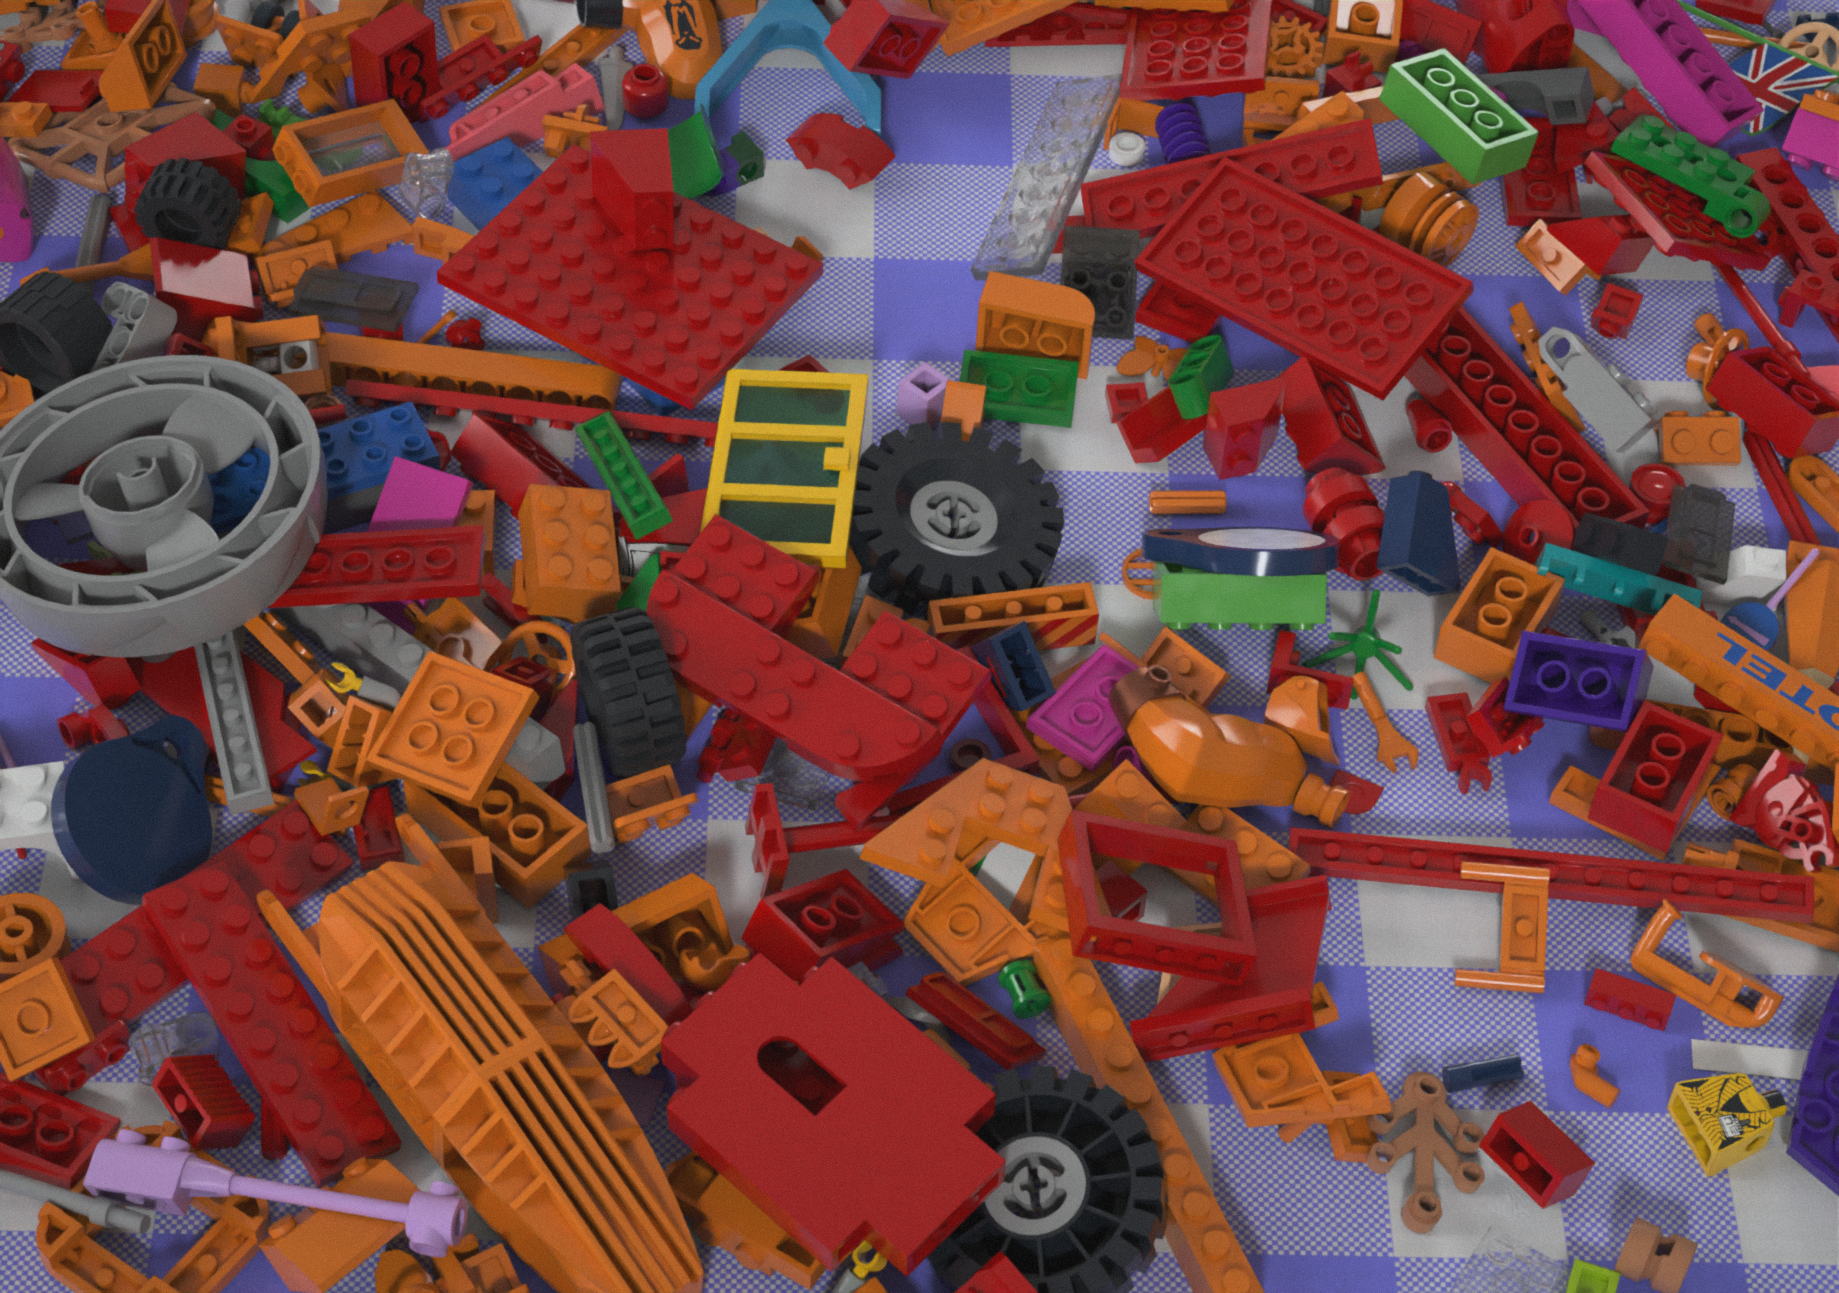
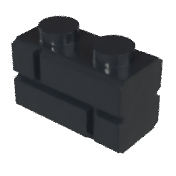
M1586 512L1582 515L1580 524L1576 529L1573 551L1655 576L1659 573L1669 541L1667 536Z

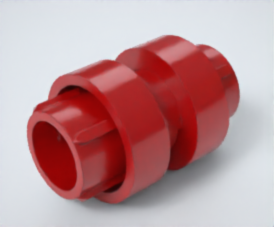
M1329 468L1316 474L1305 488L1306 498L1302 511L1311 531L1332 535L1339 539V566L1334 570L1346 573L1348 577L1358 581H1366L1380 576L1384 572L1376 567L1385 512L1378 507V500L1367 481L1363 477L1354 475L1342 468Z

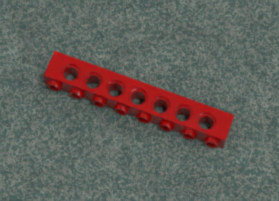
M1777 147L1737 155L1736 161L1756 170L1748 186L1764 194L1770 203L1771 211L1768 219L1781 233L1784 241L1779 256L1793 277L1796 279L1800 271L1805 269L1839 283V234L1833 230L1825 218L1824 212L1817 207L1809 195L1806 186L1799 181L1790 163L1784 159ZM1815 308L1839 343V317Z

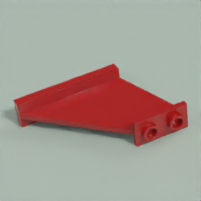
M1326 874L1245 890L1258 957L1243 984L1236 986L1183 976L1146 1018L1129 1021L1133 1042L1144 1063L1316 1029L1311 999L1327 913L1332 910ZM1223 932L1218 937H1224Z

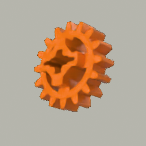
M1280 16L1279 23L1272 21L1267 76L1305 79V75L1312 78L1315 77L1316 68H1321L1324 51V43L1320 42V32L1311 33V23L1309 22L1303 26L1298 25V17H1295L1291 23L1286 22L1284 16Z

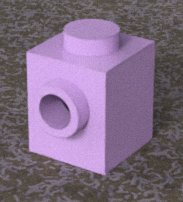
M923 362L898 382L897 415L912 425L928 422L930 428L933 429L941 422L947 380L951 379L928 363Z

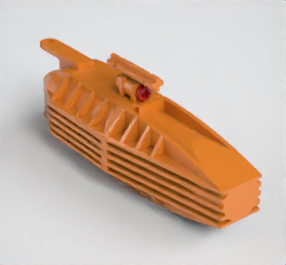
M407 812L396 817V827L405 844H407L421 865L416 866L388 861L379 866L378 869L366 873L364 877H359L352 881L351 884L339 888L337 892L328 894L321 909L319 922L301 931L270 890L265 889L257 894L259 908L264 917H266L270 926L324 997L336 1026L429 1153L491 1229L557 1293H702L704 1271L672 1188L634 1115L601 1066L609 1058L613 1047L611 1044L602 1046L588 1045L590 1029L596 1022L594 1019L580 1024H571L567 1021L568 1012L574 1000L597 982L596 979L590 980L592 979V974L581 960L575 962L573 959L566 963V968L558 973V976L570 991L575 989L574 995L565 997L562 993H557L549 998L487 918V912L421 826ZM654 1055L639 1068L636 1064L629 1067L636 1076L640 1074L645 1076L651 1072V1067L658 1064L659 1060Z

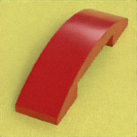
M601 903L564 927L563 931L590 965L596 962L605 974H608L615 968L668 1026H671L676 1021L683 1022L694 1012L681 990L651 951L626 924Z

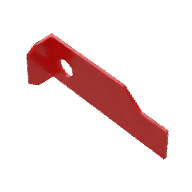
M194 646L176 651L172 657L158 663L146 662L142 657H125L141 687L140 691L168 714L182 716L190 720L200 730L205 744L216 752ZM240 651L270 782L315 754L317 750L314 745L282 721L286 691L285 684Z

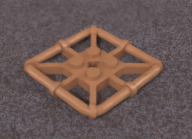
M170 81L151 109L110 112L107 101L103 98L89 109L86 108L83 112H52V117L38 137H11L8 145L19 161L43 170L46 176L55 180L63 178L87 189L98 190L102 194L111 192L112 187L125 180V162L112 171L111 167L113 158L120 156L126 146L152 134L151 131L157 126L174 123L194 112H197L207 121L211 122L216 116V106L211 100L179 89L175 83ZM101 93L92 102L102 96ZM161 102H164V103H171V102L177 103V104H174V105H169V106H164V107H159V108H153V107H155L156 105H158V104L161 103ZM63 122L67 123L62 127L55 128ZM67 144L50 157L33 151ZM86 153L98 156L95 175L70 165Z

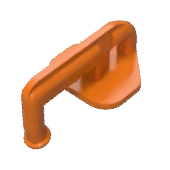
M1664 899L1662 901L1663 905L1654 914L1632 951L1630 958L1633 969L1728 1026L1758 1028L1767 1024L1775 1015L1784 996L1754 975L1715 953L1702 951L1699 958L1719 970L1710 985L1655 953L1676 919L1681 920L1683 917L1669 900ZM1744 985L1763 994L1754 1010L1735 1000Z

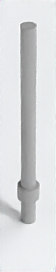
M0 1168L1 1189L44 1203L49 1201L54 1206L88 1216L91 1223L106 1228H112L116 1225L145 1234L150 1227V1216L123 1208L117 1200L102 1195L92 1198Z

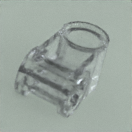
M436 148L433 153L419 154L418 152H410L405 156L398 195L416 217L419 216L433 220L443 212L450 179L454 171L453 160L449 151L446 148Z
M193 1012L158 1025L145 1026L135 1031L128 1039L129 1049L133 1054L137 1055L140 1064L138 1071L139 1079L146 1086H152L151 1083L158 1073L155 1068L161 1067L166 1057L215 1054L216 1061L220 1060L222 1055L216 1022L212 1016L203 1012ZM151 1039L153 1044L149 1045L148 1040ZM204 1040L199 1043H194L195 1041Z

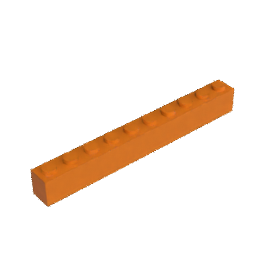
M1070 933L1036 943L1033 955V964L1036 967L1035 977L1041 989L1048 991L1051 997V1003L1048 1008L1081 1073L1093 1076L1096 1088L1101 1090L1108 1084L1123 1095L1128 1109L1131 1111L1136 1108L1147 1124L1152 1140H1155L1167 1179L1169 1202H1165L1164 1206L1168 1215L1164 1236L1193 1293H1265L1091 960L1072 956Z

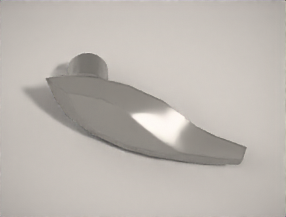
M906 997L882 998L890 1006L898 1009L903 1015L923 1023L928 1029L932 1028L948 1044L951 1042L947 1026L912 999Z

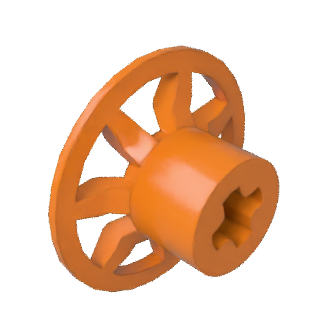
M1729 329L1718 339L1715 345L1698 342L1689 353L1686 364L1687 376L1690 379L1703 382L1704 399L1712 409H1717L1720 406L1716 403L1715 397L1706 389L1728 352L1738 351L1741 341L1743 350L1750 349L1749 338L1742 329ZM1732 338V340L1730 341V344H1729V346H1728V345H1727V342H1728V340H1730V339Z

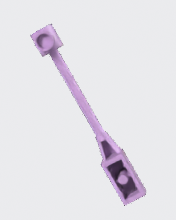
M126 1129L119 1130L116 1140L102 1139L97 1144L83 1183L94 1198L102 1195L119 1201L122 1206L186 1216L192 1197H225L235 1194L405 1223L406 1236L410 1239L409 1247L417 1253L431 1257H445L449 1245L457 1246L460 1243L465 1231L468 1212L466 1199L458 1197L459 1188L446 1182H432L429 1192L416 1191L412 1195L409 1204L239 1176L236 1172L197 1158L194 1153H189L190 1144L184 1140L175 1137H164L160 1148L145 1145L146 1137L144 1135Z

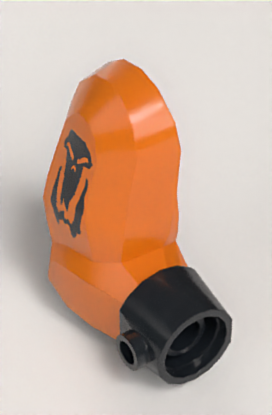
M576 0L577 15L581 27L619 30L622 26L635 32L640 49L646 58V63L654 65L666 74L669 81V95L675 98L695 100L697 84L723 55L716 13L709 0Z

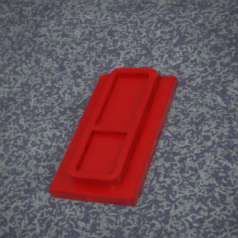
M1403 0L1399 44L1405 40L1414 41L1423 46L1426 54L1445 48L1465 66L1471 51H1473V46L1483 26V22L1429 0Z
M938 971L923 976L919 984L908 987L905 993L907 997L1006 1070H1012L1041 1059L1047 1051L1036 1043L1031 1035L946 973Z

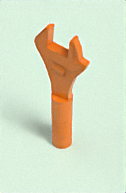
M1359 672L1353 675V687L1371 723L1376 729L1379 743L1376 756L1377 762H1384L1391 772L1396 773L1397 768L1393 759L1407 756L1411 770L1415 769L1419 756L1418 749L1404 739L1391 725L1366 673Z

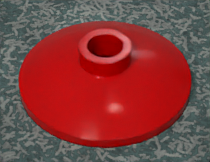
M1534 500L1522 505L1514 512L1505 527L1503 552L1535 565L1545 543L1573 551L1575 527L1571 516L1561 505L1549 500ZM1534 531L1535 537L1534 540L1530 543V536Z

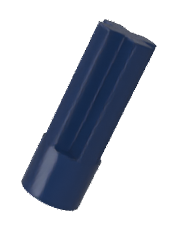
M1519 1054L1472 1063L1445 1066L1442 1069V1079L1446 1091L1454 1093L1470 1090L1475 1087L1521 1079L1524 1077V1071L1521 1067L1522 1060Z

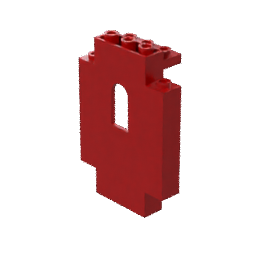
M759 952L748 963L741 962L732 970L727 982L716 992L710 991L706 993L697 1003L693 1013L683 1022H674L662 1036V1041H660L662 1064L676 1075L677 1088L667 1106L668 1128L831 1272L860 1244L866 1241L907 1277L1004 1182L1006 1160L975 1135L994 1116L996 1094L833 957H830L821 967L814 966L808 970L798 985ZM777 1040L794 1043L845 1088L817 1115L812 1114L760 1068L757 1058L765 1045Z

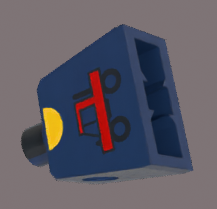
M1025 621L1002 629L970 647L979 663L990 669L992 676L990 680L1008 708L1022 712L1056 693Z

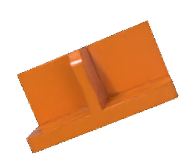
M489 836L437 842L436 847L486 910L487 918L491 923H498L496 886Z

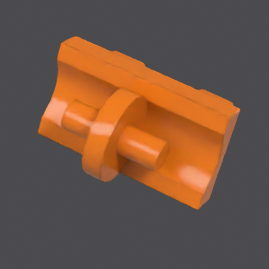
M579 104L576 113L565 111L563 118L544 114L542 127L545 134V154L548 157L558 159L567 150V147L573 144L591 152L590 131H608L609 129L606 126L600 125V118L590 116V107L587 104Z

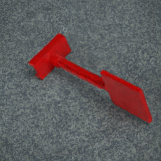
M679 453L648 475L661 498L690 492L684 457ZM620 512V519H619V521H617V522H622V517H623V516H622L621 512ZM490 571L482 577L481 589L488 594L482 600L483 605L512 631L526 622L543 621L539 615H528L526 607L512 603V591ZM536 633L540 645L548 642L546 634Z

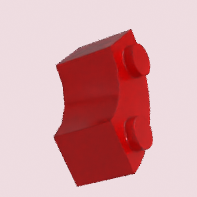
M819 113L809 116L786 139L795 156L806 169L818 168L828 171L839 178L849 190L872 181L896 157L885 142L864 125L858 129L844 122V116L833 113Z

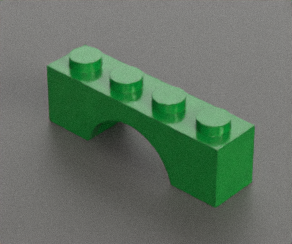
M216 108V116L210 123L220 131H223L234 119ZM246 157L245 198H251L267 192L274 201L271 215H275L287 224L311 208L307 205L301 194L295 190L292 180L277 160L260 161Z

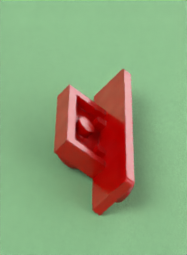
M486 33L438 60L440 91L420 102L417 119L421 124L431 118L438 120L445 116L455 104L461 101L467 103L473 100L480 93L481 89L490 84L493 86L501 84L514 70L520 67L526 69L532 66L539 59L543 40L539 35H536L502 55Z

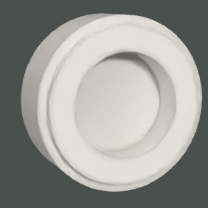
M1128 132L1119 133L1113 136L1109 142V158L1120 166L1130 167L1138 165L1144 159L1145 142L1136 134Z

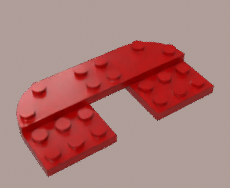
M715 514L671 572L661 571L648 598L646 612L661 639V644L666 652L674 680L716 707L721 708L722 705L728 707L785 741L788 749L832 775L854 781H875L874 776L886 775L897 771L900 776L917 768L936 753L992 678L990 669L884 610L839 671L776 635L819 578L816 570Z

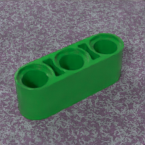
M1210 335L1195 341L1189 347L1168 380L1182 419H1193L1208 413L1210 393L1224 390L1234 374V368L1221 335Z

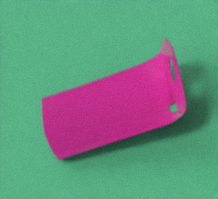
M0 135V227L4 231L3 237L0 239V262H21L30 258L35 241L28 178L13 150ZM23 207L29 212L30 218L25 219L20 216V211Z

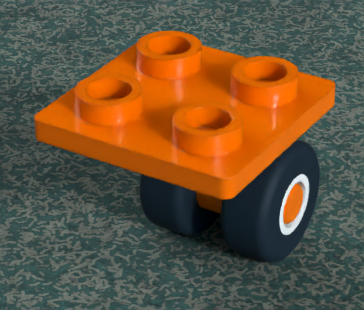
M264 1L256 8L251 25L222 15H217L214 22L230 58L236 64L244 67L251 65L262 69L264 65L276 62L279 58L276 50L301 20L298 10L289 12L285 17L284 10L279 4ZM297 73L290 74L287 77L294 79Z

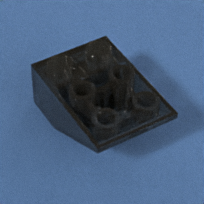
M1064 225L1059 285L1078 290L1093 304L1095 310L1093 338L1134 339L1137 269L1134 260L1138 257L1140 230Z

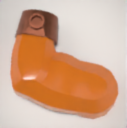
M1159 665L1145 666L1124 675L1110 691L1108 701L1126 739L1132 741L1144 766L1157 784L1173 799L1223 808L1253 805L1282 807L1291 806L1294 803L1304 781L1307 764L1296 742L1283 730L1270 725L1252 722L1240 716L1204 714L1197 707L1186 701V697L1171 682V673Z

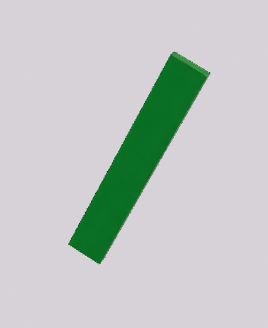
M610 411L575 428L580 441L607 489L610 490L614 502L636 540L673 522L667 507Z

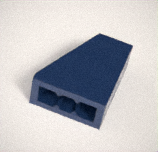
M1410 471L1408 475L1390 479L1376 568L1428 597L1460 592L1461 582L1448 487L1432 479L1431 474L1424 471Z

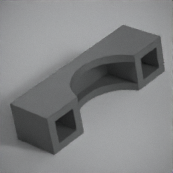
M1588 67L1475 75L1483 83L1504 92L1507 96L1506 104L1513 110L1531 109L1542 112L1548 117L1551 125L1587 123L1595 97Z

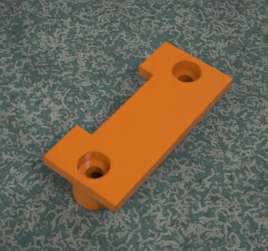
M298 0L301 21L324 15L311 1ZM333 62L322 65L312 73H306L307 84L300 87L297 93L302 105L308 112L315 114L328 105L337 113L349 110L345 76L340 65Z

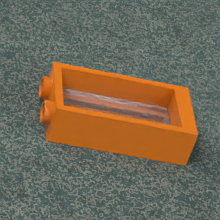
M394 99L285 125L282 127L272 148L277 162L283 166L292 180L295 190L301 194L309 207L418 179L431 157V154Z

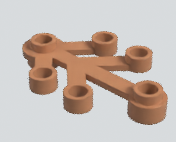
M61 0V3L51 5L52 11L44 21L39 7H29L27 10L19 11L20 24L4 29L0 40L19 45L20 53L23 54L33 49L32 42L67 40L75 36L74 29L85 27L76 16V11L71 12L74 10L72 0ZM98 0L96 3L106 20L105 6L107 0Z
M1422 1071L1414 1072L1406 1078L1402 1085V1096L1391 1103L1392 1111L1367 1116L1368 1127L1379 1135L1390 1133L1397 1121L1410 1113H1414V1126L1389 1143L1378 1142L1374 1144L1366 1156V1163L1373 1172L1386 1174L1392 1169L1396 1161L1414 1150V1194L1403 1205L1401 1218L1407 1228L1413 1232L1423 1234L1430 1232L1442 1216L1440 1200L1433 1194L1434 1157L1453 1177L1456 1188L1463 1193L1471 1194L1476 1192L1483 1183L1485 1174L1478 1164L1470 1161L1463 1162L1434 1129V1118L1451 1134L1455 1147L1464 1154H1474L1479 1149V1144L1484 1138L1482 1129L1474 1123H1463L1445 1103L1447 1092L1443 1083L1436 1076ZM1377 1115L1383 1116L1388 1123L1380 1121ZM1464 1135L1470 1136L1474 1142L1466 1140ZM1376 1154L1384 1156L1387 1162L1378 1159ZM1463 1173L1470 1175L1474 1182L1467 1180Z

